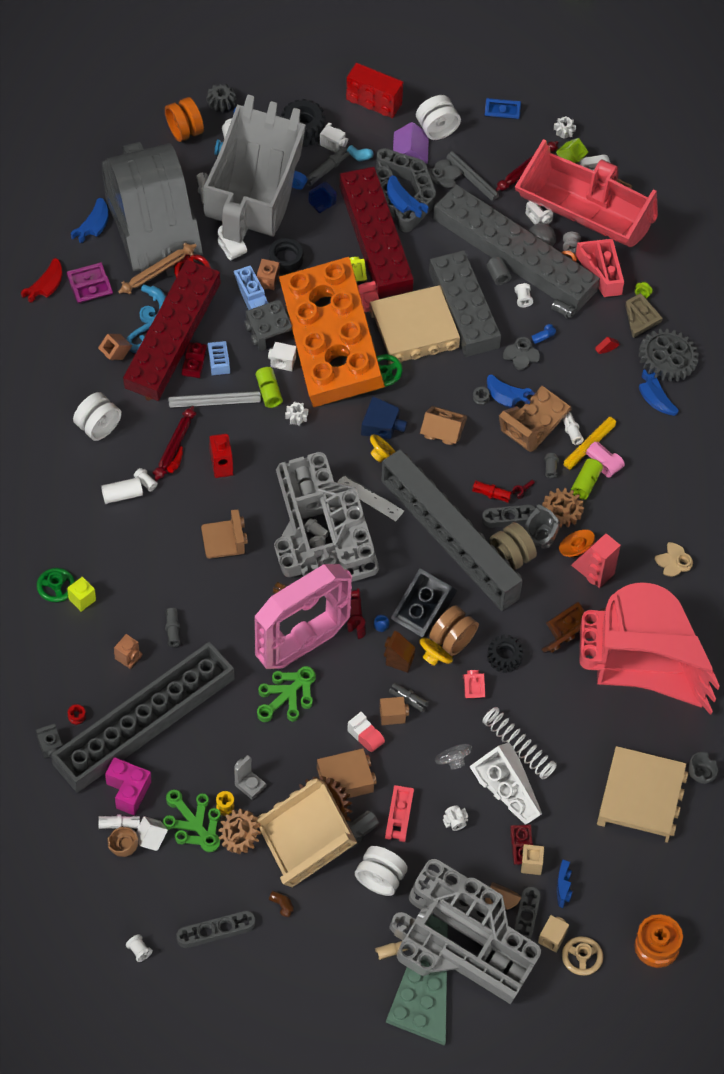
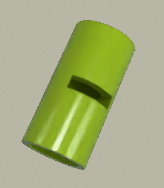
M271 367L260 368L255 375L264 404L268 408L277 407L283 402L274 370Z
M587 459L571 488V491H574V496L579 494V499L585 500L588 498L603 470V466L599 461L595 459Z

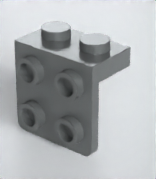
M279 300L245 311L246 321H244L246 330L247 332L251 331V341L254 346L257 345L259 351L266 350L265 339L292 329L290 320Z

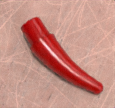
M182 446L179 447L175 458L167 467L169 473H173L180 465L183 454Z

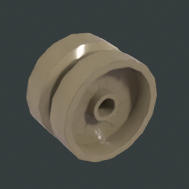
M515 522L506 526L503 531L492 535L489 540L490 545H493L498 554L509 562L510 567L514 571L523 566V563L534 559L537 554L536 547L528 532Z

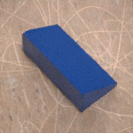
M486 98L485 116L519 119L521 101Z

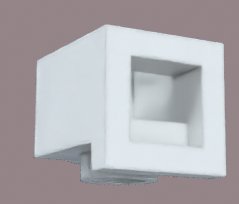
M328 122L320 133V146L337 152L342 147H346L348 138L345 137V132L331 127L332 123Z

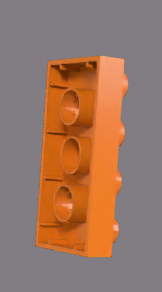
M350 257L279 276L313 408L384 388L385 385ZM331 297L330 304L323 307L315 305V302L320 298ZM336 357H347L346 363L342 366L333 367L330 364Z

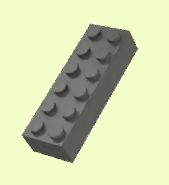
M465 251L430 259V276L434 285H440L459 333V344L464 356L469 357L499 349L501 334Z

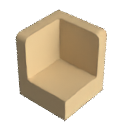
M524 844L521 873L541 875L544 846Z

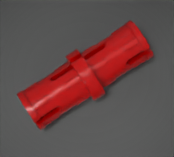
M475 480L474 488L472 489V492L509 503L510 495L512 494V491L498 488L495 484H485L478 480Z

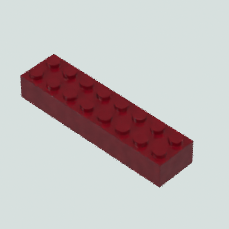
M375 167L340 173L339 187L371 281L376 282V291L379 299L413 292V276Z
M186 259L123 377L125 389L159 401L221 284L219 271Z

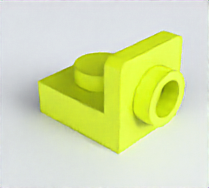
M351 257L350 260L356 281L366 282L367 276L364 259Z

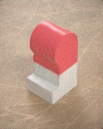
M362 712L348 722V732L368 751L373 752L385 743L382 734L374 728Z

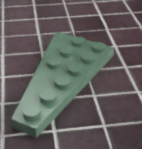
M431 915L426 926L447 938L448 924ZM420 961L424 967L430 966L428 961ZM407 967L385 1023L445 1045L447 971L432 972L422 976Z

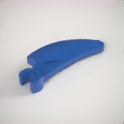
M392 175L389 177L387 194L391 203L399 211L404 213L411 210L419 218L422 215V211L428 213L429 207L413 198L401 186L396 176Z
M103 198L96 200V204L88 218L78 229H74L71 232L72 239L79 236V242L82 243L85 240V236L90 234L97 237L104 230L108 222L109 213Z
M643 370L642 378L646 380V383L639 384V390L645 401L662 413L676 416L679 410L664 393L657 377L655 378V373L648 374L646 370Z
M492 374L487 377L489 393L504 407L513 408L518 401H523L525 404L531 403L526 398L528 395L535 394L530 388L520 389L501 382Z

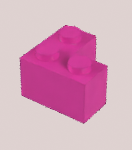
M114 757L105 773L106 784L119 789L115 797L116 809L135 816L151 784V772Z

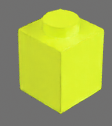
M83 577L67 588L69 600L81 612L96 601L95 589Z

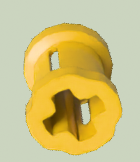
M228 791L220 792L216 797V809L220 811L222 816L230 815L232 810H234V796Z

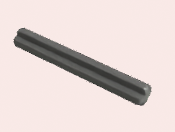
M454 151L447 154V160L452 165L459 167L463 171L462 174L491 201L498 198L499 193Z

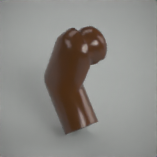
M272 891L269 900L280 904L282 908L280 914L289 917L294 909L290 898Z

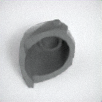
M537 505L536 509L529 516L524 529L528 532L536 547L542 549L550 548L560 530V522L549 509Z

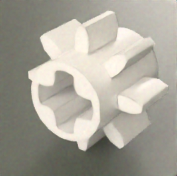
M567 116L561 119L558 118L557 123H554V130H557L556 136L559 135L563 139L569 136L572 137L573 132L576 131V125H573L574 120Z
M293 402L291 406H287L285 419H290V424L300 426L303 421L307 422L308 409H304V403Z
M456 805L446 809V815H443V822L446 828L451 826L453 831H457L466 826L469 816L465 808L460 809Z

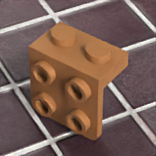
M231 510L230 521L203 524L201 526L205 553L208 559L245 554L244 544H248L247 534L242 532L245 524L243 516L240 517L239 510Z

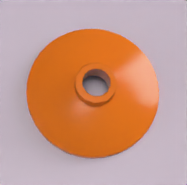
M590 530L575 531L562 540L559 545V551L566 557L583 554L594 544L595 535Z

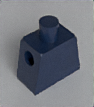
M372 396L361 425V435L371 436L375 434L381 438L390 439L394 430L405 432L408 421L399 419L398 407Z

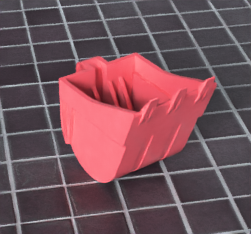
M634 583L612 594L608 600L606 611L588 610L584 612L580 626V665L587 670H597V684L630 686L652 690L701 708L703 706L710 715L713 711L706 694L713 702L716 701V697L709 681L717 690L720 685L680 602L670 591L656 584Z

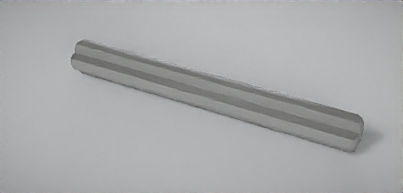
M254 391L169 397L168 400L169 407L171 408L254 403L261 401V393Z

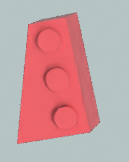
M613 239L577 243L575 255L585 269L600 278L598 289L604 297L622 295L624 279Z
M605 534L571 566L584 575L589 583L601 588L615 574L621 545L608 534Z

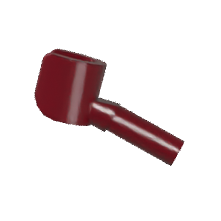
M531 480L524 486H514L512 489L513 494L520 491L521 493L517 495V498L522 499L524 492L535 484V481Z

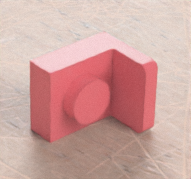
M375 281L358 285L365 312L370 311L371 301L379 300Z
M468 670L467 674L463 675L465 698H484V674H479V670Z

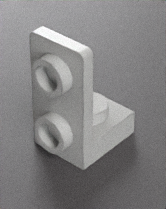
M249 755L244 759H239L234 766L235 786L253 800L266 788V783L251 771V757Z

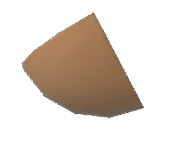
M492 882L490 888L503 895L505 910L511 909L521 900L519 894ZM490 898L485 899L487 904H493Z

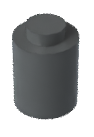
M492 257L488 261L486 267L496 285H503L510 281L512 276L503 258Z

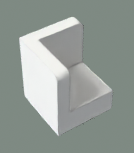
M144 816L136 831L138 844L157 851L168 829L161 821Z

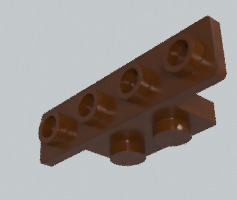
M579 602L574 603L546 622L555 640L543 647V652L550 651L552 653L561 647L560 643L563 641L567 643L576 637L575 633L580 631L582 616L585 612ZM606 607L598 611H606Z

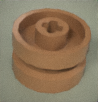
M457 605L452 606L441 615L433 626L429 637L437 645L443 644V649L451 656L458 654L467 646L474 637L479 625L471 616L465 617L466 613Z

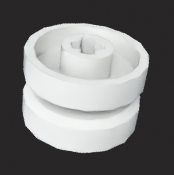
M445 95L429 98L416 111L418 122L431 140H439L451 135L457 130L461 122L460 115L454 108L450 98Z
M96 392L88 396L78 406L73 422L81 430H85V433L92 440L99 441L109 435L117 426L121 418V410L113 403H110V400L101 392Z
M371 846L367 849L363 856V861L359 863L355 870V876L362 885L371 891L384 896H392L399 887V881L405 876L408 867L395 853L382 847Z

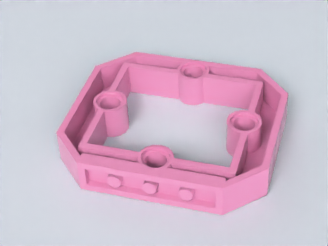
M323 564L271 596L255 615V655L266 669L286 667L334 637L350 618L352 575L347 569L344 570L340 564ZM325 596L326 611L309 622L303 621L298 623L291 630L290 634L284 636L280 631V622L301 609H311L318 602L319 598Z

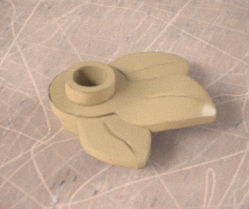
M668 542V553L655 556L656 563L664 568L663 574L666 576H677L680 572L689 571L693 566L691 556L685 553L683 547L675 543Z

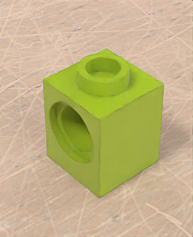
M577 138L566 142L556 153L561 158L578 163L588 151L581 140Z

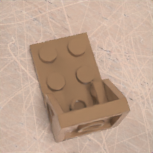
M543 386L529 399L530 404H525L521 409L516 406L504 410L499 415L501 431L529 452L536 450L571 410V406Z

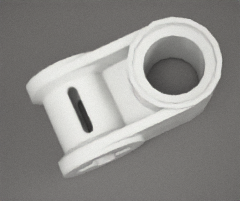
M223 226L219 227L218 244L230 261L247 253V248L243 241L238 243L223 238Z

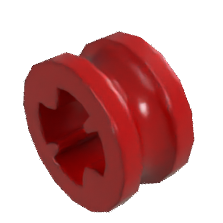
M78 704L69 707L67 712L69 721L75 725L83 723L86 719L84 707ZM75 712H79V717H74Z

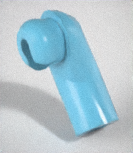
M353 145L347 149V152L349 151L350 155L357 161L369 160L374 156V152L371 149L358 150Z

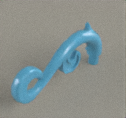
M143 284L141 291L153 297V301L157 300L160 309L166 298L165 293L155 286L150 287ZM144 306L141 308L140 319L146 324L133 331L126 339L132 345L129 350L132 353H136L141 343L138 345L133 344V338L149 330L156 317L153 307ZM140 335L139 338L143 341L145 336Z

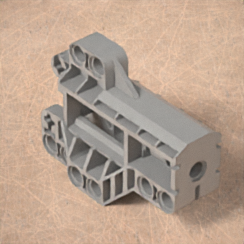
M321 452L307 455V458L303 456L289 460V463H280L276 468V473L290 518L282 536L274 543L283 575L294 577L302 574L304 577L323 564H340L344 570L347 569L349 571L353 569L352 582L376 575L379 571V565L356 487L334 482L327 457ZM324 514L333 543L311 549L303 519ZM365 549H369V550H370V551H369L368 553H366V554H362V553H361V552H362L363 550H365ZM367 563L375 564L372 570L365 569Z
M437 859L429 860L417 877L409 894L410 902L421 910L417 918L414 919L406 913L399 912L393 916L389 926L394 936L402 940L397 951L398 961L422 976L432 972L456 970L511 1004L540 957L541 949L539 945L508 926L502 894L475 878L465 877ZM436 865L439 868V873L428 870V867ZM454 876L457 879V884L449 881L446 877ZM426 877L430 879L428 883L424 882ZM466 887H472L475 893H469ZM416 894L421 897L419 900L415 899ZM483 898H490L493 904H487ZM459 900H462L463 902L467 903L468 906H462L459 903ZM476 911H480L485 917H480ZM431 915H434L484 946L478 957L426 926ZM399 922L403 923V925H401V927H399V926L397 927V924H398ZM409 925L412 926L409 932L406 934L405 932L408 929ZM408 949L412 952V955L407 956L402 950ZM488 955H493L490 962L486 963L485 960L487 959ZM426 960L430 966L424 967L420 961ZM509 965L511 968L505 975L503 971L506 968V966Z

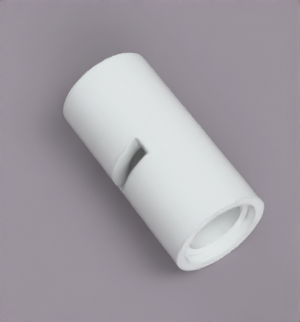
M139 477L101 485L105 504L143 496Z

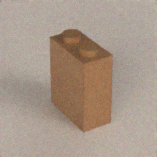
M364 749L317 759L319 778L324 776L326 779L329 777L333 778L334 782H340L339 787H346L344 793L350 794L349 798L374 792V784H377L374 772L371 773L370 771L371 760L369 755H365Z

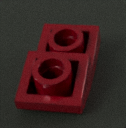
M189 342L186 359L182 368V376L200 378L207 345Z
M511 825L514 865H522L524 844L533 845L531 825Z

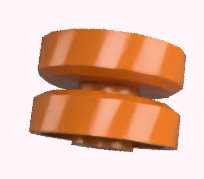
M190 97L181 99L179 104L171 103L165 106L168 126L178 142L189 139L190 134L197 136L204 132L201 114L197 105Z
M658 914L645 918L639 925L634 944L635 952L639 959L646 965L655 968L666 967L672 964L678 957L683 940L681 927L677 921L666 915Z

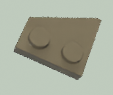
M641 293L626 301L625 306L633 338L662 322L660 314Z

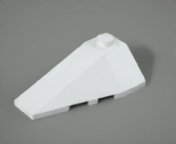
M510 742L497 746L470 766L479 783L494 793V797L504 802L508 809L525 825L542 815L522 763Z

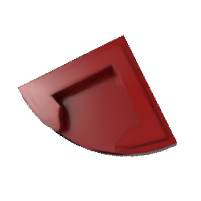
M606 337L596 346L595 350L597 353L603 354L612 351L620 344L616 339Z

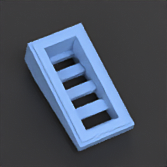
M226 341L208 343L211 375L230 374Z

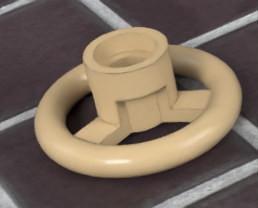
M580 936L572 938L565 944L562 950V960L569 971L585 976L593 974L601 967L603 952L596 941ZM568 952L576 956L579 961V968L574 967L570 963ZM597 953L596 963L591 968L586 969V961L590 959L591 955Z

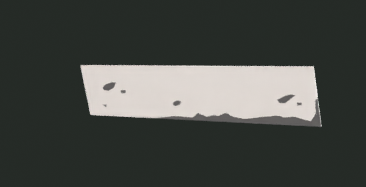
M345 474L337 482L356 487L360 500L394 521H397L404 512L401 508Z

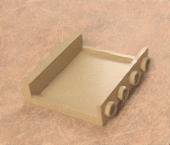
M440 285L370 302L369 312L371 318H375L387 353L398 358L400 362L459 348L460 336Z
M616 746L597 825L605 827V823L610 822L666 836L665 842L668 843L669 837L674 836L676 824H673L674 818L678 819L680 812L677 802L678 800L682 801L685 790L681 788V785L686 783L688 772L685 771L686 763Z
M317 778L308 781L301 790L291 793L290 797L285 801L275 804L269 812L259 815L256 821L261 824L259 829L283 874L280 879L284 885L294 887L357 844L326 782Z

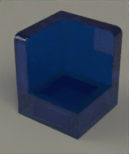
M326 181L309 191V203L318 213L336 204L337 192Z

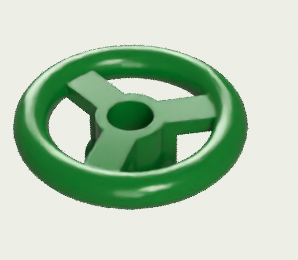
M389 354L377 356L378 362L381 360L394 362L388 366L379 364L385 387L396 383L402 375V364L399 359ZM397 369V372L393 377L392 370Z
M51 568L39 576L37 591L47 601L61 602L68 599V591L62 595V584L68 579L70 585H72L75 579L65 569ZM42 586L51 587L55 591L56 596L46 594Z

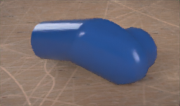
M552 324L545 325L543 331L532 335L534 343L537 344L554 336L556 329Z

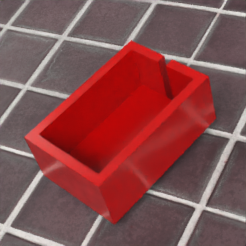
M356 63L347 76L346 100L378 112L383 116L394 118L402 105L403 81Z

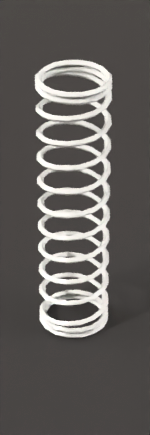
M494 707L484 716L482 722L486 726H491L492 732L497 731L496 736L502 737V742L509 743L510 740L518 735L520 729H517L508 740L504 741V736L513 729L515 723L511 724L504 734L498 735V731L508 723L509 718H506L498 729L493 730V725L504 715V713L499 714L500 710L498 707ZM523 734L512 746L513 749L526 737V734ZM529 739L519 751L515 752H519L518 757L524 758V763H530V769H535V773L540 774L539 777L541 779H545L555 770L557 764L551 761L541 772L537 773L538 767L548 759V755L543 757L537 766L531 767L532 762L542 754L543 750L537 752L531 761L526 762L527 756L537 748V745H534L525 756H520L521 751L531 743V739Z

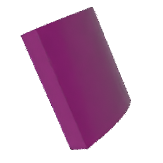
M102 262L67 272V277L77 303L113 294Z

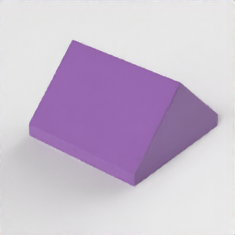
M411 122L394 132L393 151L421 159L425 164H428L429 138L422 128Z

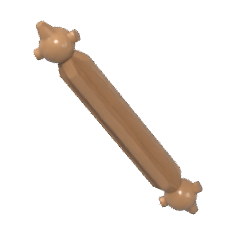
M184 243L183 249L173 252L136 275L129 283L123 281L121 289L118 291L119 294H132V288H138L183 260L186 255L193 256L197 245Z

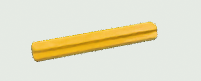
M608 417L564 460V467L569 470L572 469L586 455V451L592 443L599 442L616 426V420Z

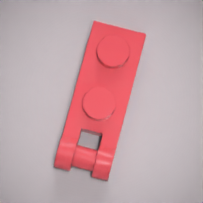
M394 785L385 839L391 840V838L399 839L400 842H405L414 788ZM393 826L401 827V831L393 830Z

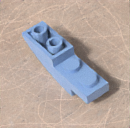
M251 265L234 271L237 284L248 310L268 303L264 289Z

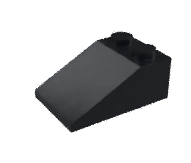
M419 568L390 619L424 638L447 609L457 589Z

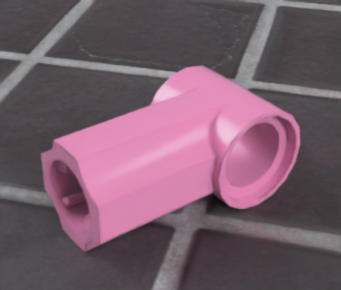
M599 442L592 443L586 451V454L591 459H595L602 464L603 470L601 472L608 478L625 466L623 459L618 454H611Z

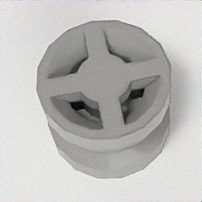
M577 232L565 233L563 235V250L571 251L575 254L577 243L581 241L580 234Z

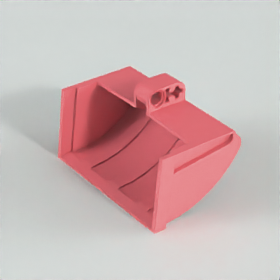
M544 139L515 186V190L520 193L522 198L539 206H544L546 209L569 220L576 221L578 224L604 236H609L611 239L628 247L635 246L646 235L651 223H654L658 217L656 190L653 189L649 197H646L616 182L619 176L618 166L601 159L595 170H590L552 154L550 146L547 145V141Z

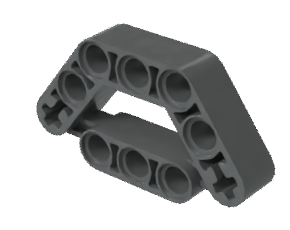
M380 149L376 157V173L391 216L396 217L399 230L406 233L410 232L434 208L436 198L434 185L423 160L390 149ZM394 175L411 181L415 192L413 198L419 203L426 204L429 207L428 213L422 211V215L419 218L411 210L404 213L399 211L391 203L387 194L389 177Z

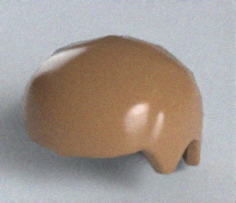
M119 827L107 838L109 850L118 857L132 855L139 843L137 833L129 827Z

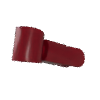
M357 588V590L351 591V598L358 599L351 600L350 618L347 622L348 632H352L357 628L358 639H362L366 635L365 619L362 617L360 589Z

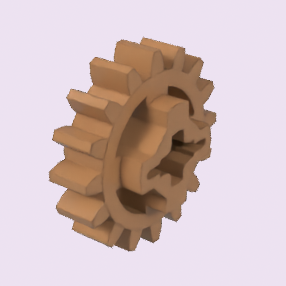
M559 488L556 489V493L550 491L549 496H545L542 504L543 507L549 509L558 518L560 528L563 524L567 527L570 526V523L575 525L577 520L581 519L584 507H582L583 501L579 500L580 495L574 496V491L572 490L568 493L566 488H564L563 492H560Z
M239 809V811L232 810V816L226 814L227 821H221V824L224 826L219 829L223 833L219 837L220 840L224 841L222 846L226 847L228 851L241 854V852L248 853V847L254 849L253 842H259L256 836L261 834L257 830L261 826L260 823L256 822L258 817L254 816L252 812Z

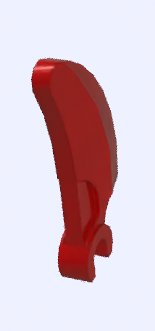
M53 259L46 272L31 287L21 291L22 298L29 295L28 301L31 303L38 295H43L47 298L55 292L62 280V266L59 259Z

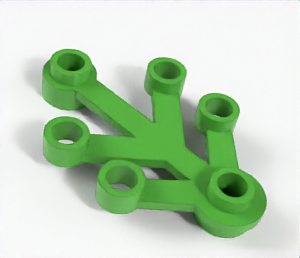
M308 666L300 668L297 672L282 673L281 671H275L272 674V681L277 685L261 684L258 692L261 697H268L273 693L281 694L269 705L259 706L257 718L262 722L270 721L273 717V712L289 698L287 718L292 722L297 721L299 711L297 710L296 691L302 686L303 697L301 698V706L304 709L311 708L313 699L310 696V685L316 679L315 671ZM280 676L281 679L277 680L275 677ZM284 680L294 681L291 685H279ZM262 689H267L268 691H267V692H262L261 690H262ZM308 700L310 703L305 704L303 701ZM266 713L268 716L263 717L262 714ZM295 713L296 716L292 717L290 714Z
M178 790L169 791L166 795L167 804L172 808L177 807L187 821L175 820L173 816L168 815L163 819L165 827L169 830L176 828L196 831L199 835L190 836L185 831L180 830L175 834L176 842L178 844L200 845L206 852L217 850L220 846V839L216 835L217 822L221 817L220 811L216 808L210 809L208 812L210 820L208 831L202 826L205 808L209 803L208 796L203 793L197 796L196 802L198 806L195 817L183 802L181 792ZM172 795L178 796L176 799L171 798ZM202 798L206 800L203 803L199 802V800ZM216 813L218 816L212 817L211 814ZM168 820L173 821L170 825L166 824ZM183 835L185 838L180 840L178 836ZM208 839H212V840H213L212 843H207L206 841H207Z

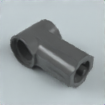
M366 811L353 822H347L357 841V844L350 849L357 846L366 834L379 826V822L372 812Z

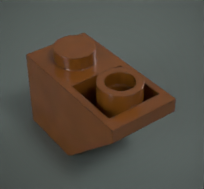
M394 630L392 636L387 637L384 646L386 648L384 653L386 665L408 673L415 657V647L398 631Z

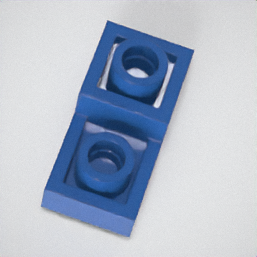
M562 860L557 880V901L561 908L564 907L565 901L570 902L573 893L570 890L571 882H569L572 870H569L570 862Z

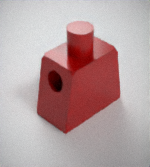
M229 435L210 436L209 450L214 478L233 476ZM225 459V464H219L218 462Z

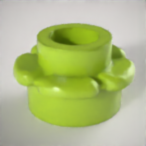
M646 282L637 283L635 286V294L641 293L645 299L653 292L652 287Z

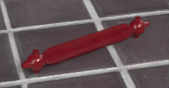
M551 141L547 144L550 146V152L558 149V141ZM534 155L509 173L505 180H500L497 183L496 191L506 190L509 185L519 180Z
M191 406L182 413L184 417L181 418L159 462V467L153 471L155 481L167 474L165 470L170 465L191 423V419L196 416L194 406Z

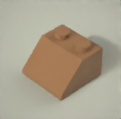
M431 406L425 412L420 434H424L425 438L435 440V438L441 439L443 443L448 445L456 444L460 439L468 416Z

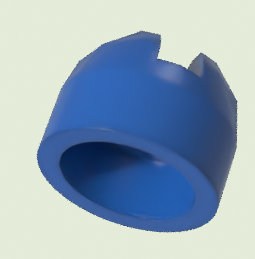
M376 616L374 628L377 631L384 632L389 628L387 616Z

